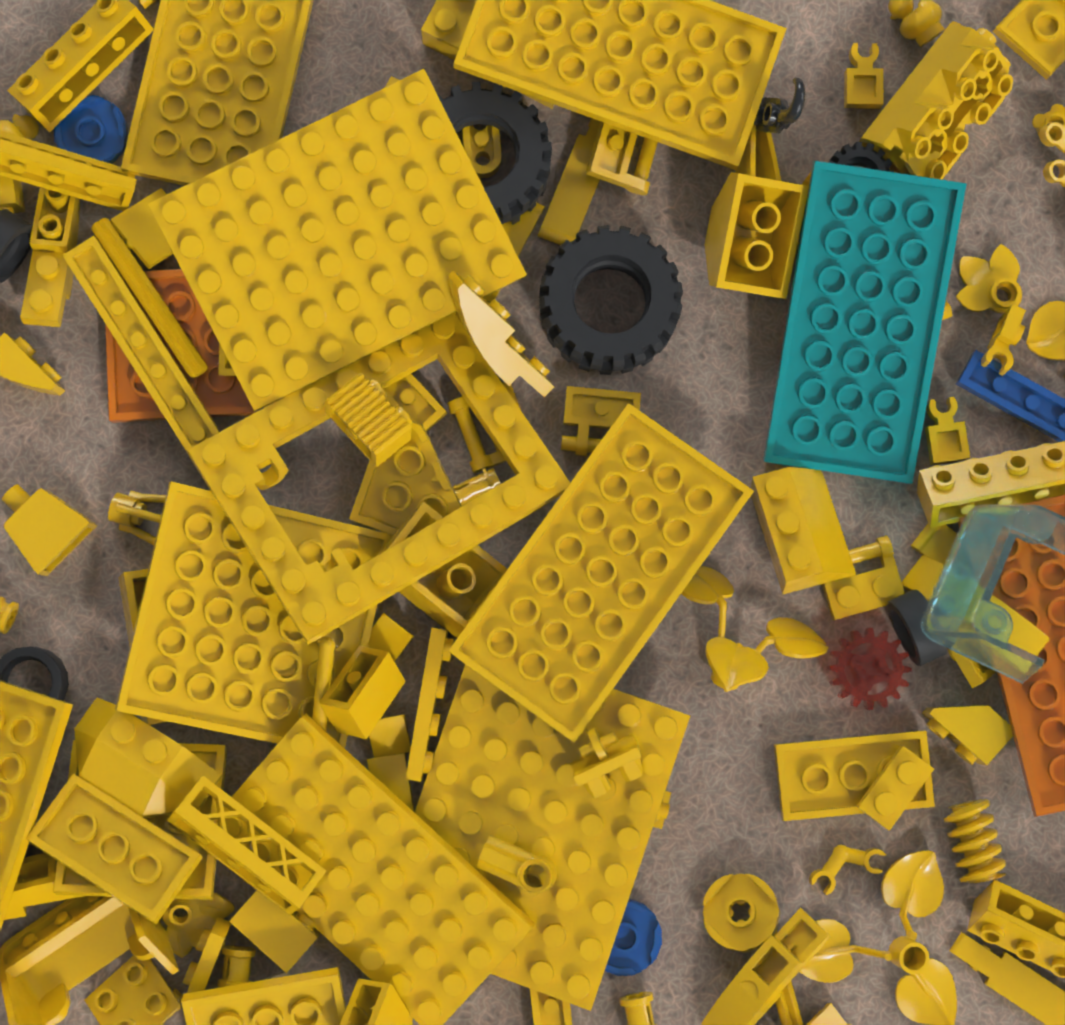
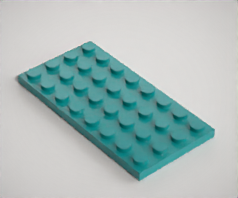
M813 161L763 457L764 462L913 484L967 183Z

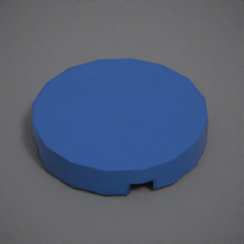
M95 95L86 96L53 129L54 142L58 148L110 164L114 163L124 152L128 139V124L120 109L110 101Z
M629 898L605 968L606 972L617 976H633L642 972V970L646 969L657 959L662 945V929L655 914L644 903Z

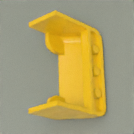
M84 896L67 899L8 939L0 948V983L9 1025H55L61 1022L66 1017L70 1007L68 991L128 950H131V953L139 960H149L155 957L172 975L175 974L179 969L166 930L160 921L154 924L114 897Z

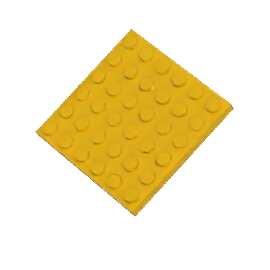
M171 481L168 485L115 710L278 744L304 714L309 715L311 718L313 716L320 640L323 637L329 636L335 642L332 685L358 646L368 647L377 605L307 645L212 492ZM268 505L306 565L317 560L320 566H322L331 559V552L340 548L351 567L355 569L376 557L393 536L376 530ZM328 719L327 733L345 748L348 735L338 733Z

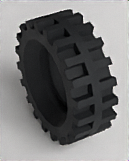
M472 82V89L461 91L459 85L451 87L450 96L445 99L440 95L438 97L456 133L467 126L476 124L492 125L503 131L513 143L516 156L515 164L510 173L499 183L484 187L501 224L510 221L514 225L520 221V216L527 210L531 212L539 196H543L546 190L552 155V142H549L547 124L545 121L540 122L538 109L534 104L527 107L522 102V94L514 91L512 96L503 93L502 85L494 83L492 90L481 89V82Z

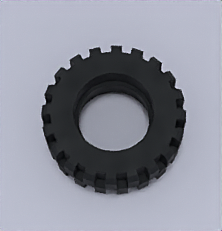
M609 225L598 226L597 232L589 234L587 229L577 233L575 240L572 242L566 240L559 246L556 256H551L546 264V271L541 278L539 290L540 321L542 328L547 332V339L553 348L557 347L561 351V357L569 363L573 360L580 364L579 369L587 372L590 369L600 370L601 375H611L612 371L621 370L623 374L633 371L634 367L640 364L644 366L651 362L653 357L657 353H661L666 347L681 315L683 289L682 283L678 282L677 279L679 271L675 263H669L666 258L668 252L661 245L655 247L650 243V236L641 232L639 237L630 234L631 228L620 226L619 231H609ZM613 269L624 272L635 279L641 286L645 296V308L640 320L631 329L620 333H603L586 325L580 319L575 307V293L584 277L598 270Z

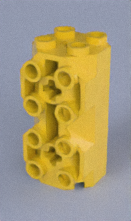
M952 21L860 138L859 142H862V146L866 147L868 143L874 144L873 150L876 152L881 148L885 152L883 155L884 160L890 158L892 165L889 169L890 171L894 170V173L942 180L968 146L969 136L964 132L965 124H985L1003 102L1005 96L1012 90L1013 77L1009 74L1011 64L995 45V36L987 29L978 28L976 31L973 28Z

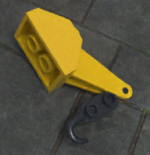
M795 77L792 81L795 85V93L790 106H788L786 99L762 98L739 167L735 170V173H730L711 207L704 244L710 286L783 299L787 298L809 186L783 182L781 180L771 133L779 134L783 129H788L790 124L796 122L802 113L805 102V85L802 79Z

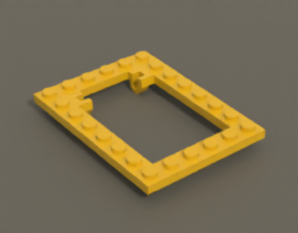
M454 313L275 401L187 450L188 456L307 645L557 499L570 484L562 469L494 370L474 345ZM437 359L516 475L355 569L351 567L340 548L331 552V559L326 564L320 566L316 560L306 565L259 492V490H266L278 484L289 471L276 448L330 419L325 413V400L359 373H362L369 381L375 379L384 389ZM271 464V467L267 471L263 473L260 472L262 468Z

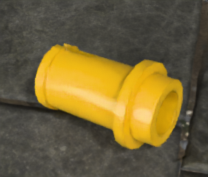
M483 468V473L452 486L461 506L501 484L494 468L487 471Z

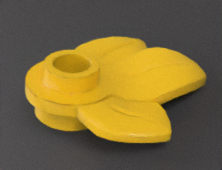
M1000 244L994 250L989 262L977 257H962L959 262V275L966 287L958 292L956 295L957 300L965 308L976 312L991 309L994 312L1004 314L1012 304L1019 306L1022 300V290L1017 283L1020 266L1014 254L1007 247ZM997 290L1006 291L1008 300L1005 302L1000 301L996 295Z
M213 893V900L174 899L162 916L164 923L167 925L166 932L173 953L181 958L186 956L192 947H197L204 928L212 930L217 917L224 919L234 911V905L227 898L217 893ZM183 908L188 914L185 917H177L174 911Z

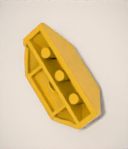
M97 697L74 728L79 777L143 818L172 814L203 775L215 785L222 778L220 773L181 744L133 714L116 711L115 704ZM202 789L191 805L196 809H201L210 794Z

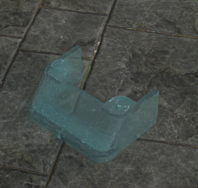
M981 504L973 507L961 524L921 617V629L924 635L931 641L1023 684L1043 666L1045 660L1008 643L1013 630L1012 618L1003 607L990 602V598L1016 538L1031 544L1040 543L1065 555V517L1039 505Z

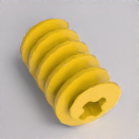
M988 799L972 800L949 806L948 808H951L953 813L943 818L944 822L955 823L957 826L947 835L951 838H959L961 841L952 847L951 850L955 853L964 854V858L955 863L956 867L968 869V873L959 878V881L962 883L987 882L1006 875V873L998 872L1006 866L1005 860L994 857L1002 851V847L998 843L990 842L998 836V832L994 828L985 827L994 821V816L981 812L990 806Z

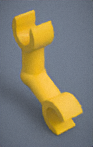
M842 844L837 845L823 868L814 870L811 873L809 884L814 885L820 876H827L829 883L823 893L825 895L831 894L836 886L835 876L845 862L861 865L873 874H880L883 871L879 868L871 867L869 859L874 854L886 856V854L875 847L864 851Z

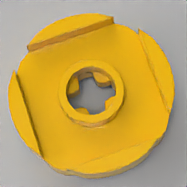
M725 875L716 880L704 896L703 921L709 935L726 949L742 953L758 949L770 935L775 934L778 928L781 911L777 897L769 885L755 875ZM737 903L743 906L745 903H748L750 905L748 910L750 918L747 921L742 919L737 922L733 921L732 917L735 912L732 907L734 904Z

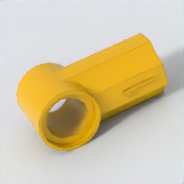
M492 835L489 836L478 858V868L520 886L522 890L529 894H540L553 886L557 878L556 866L549 858L532 854ZM536 864L544 868L546 881L543 885H535L529 879L528 871L531 865Z

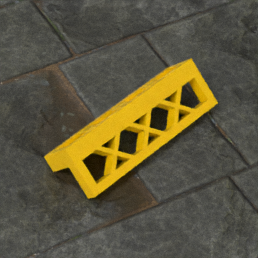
M0 131L1 176L120 211L128 209L135 190L136 174L122 171L120 166Z
M204 775L167 819L169 823L289 915L300 909L326 872L323 867ZM202 789L215 798L217 813L202 814L191 805ZM223 805H224L226 808H228L230 811L224 812V807H223ZM239 817L246 822L248 837L234 838L228 834L225 818ZM218 819L219 826L215 824L212 820ZM255 830L261 835L255 836ZM270 841L276 845L279 861L266 863L259 858L256 842ZM249 843L250 850L246 848L243 844ZM286 854L292 859L286 860ZM301 865L313 874L302 890L289 881L287 866ZM280 867L281 874L274 868Z

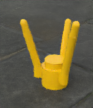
M132 490L129 495L118 492L111 500L108 520L118 523L119 530L132 533L154 546L156 537L136 527L135 524L140 526L144 519L160 523L161 515L146 511L147 506L142 502L164 503L166 495L143 494Z

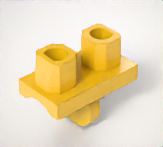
M593 728L588 731L591 742L578 748L582 758L571 762L574 772L573 778L577 786L583 785L592 798H597L611 789L606 774L613 770L619 769L625 782H631L644 775L640 760L642 755L634 733L618 740L614 732L600 737L597 730Z

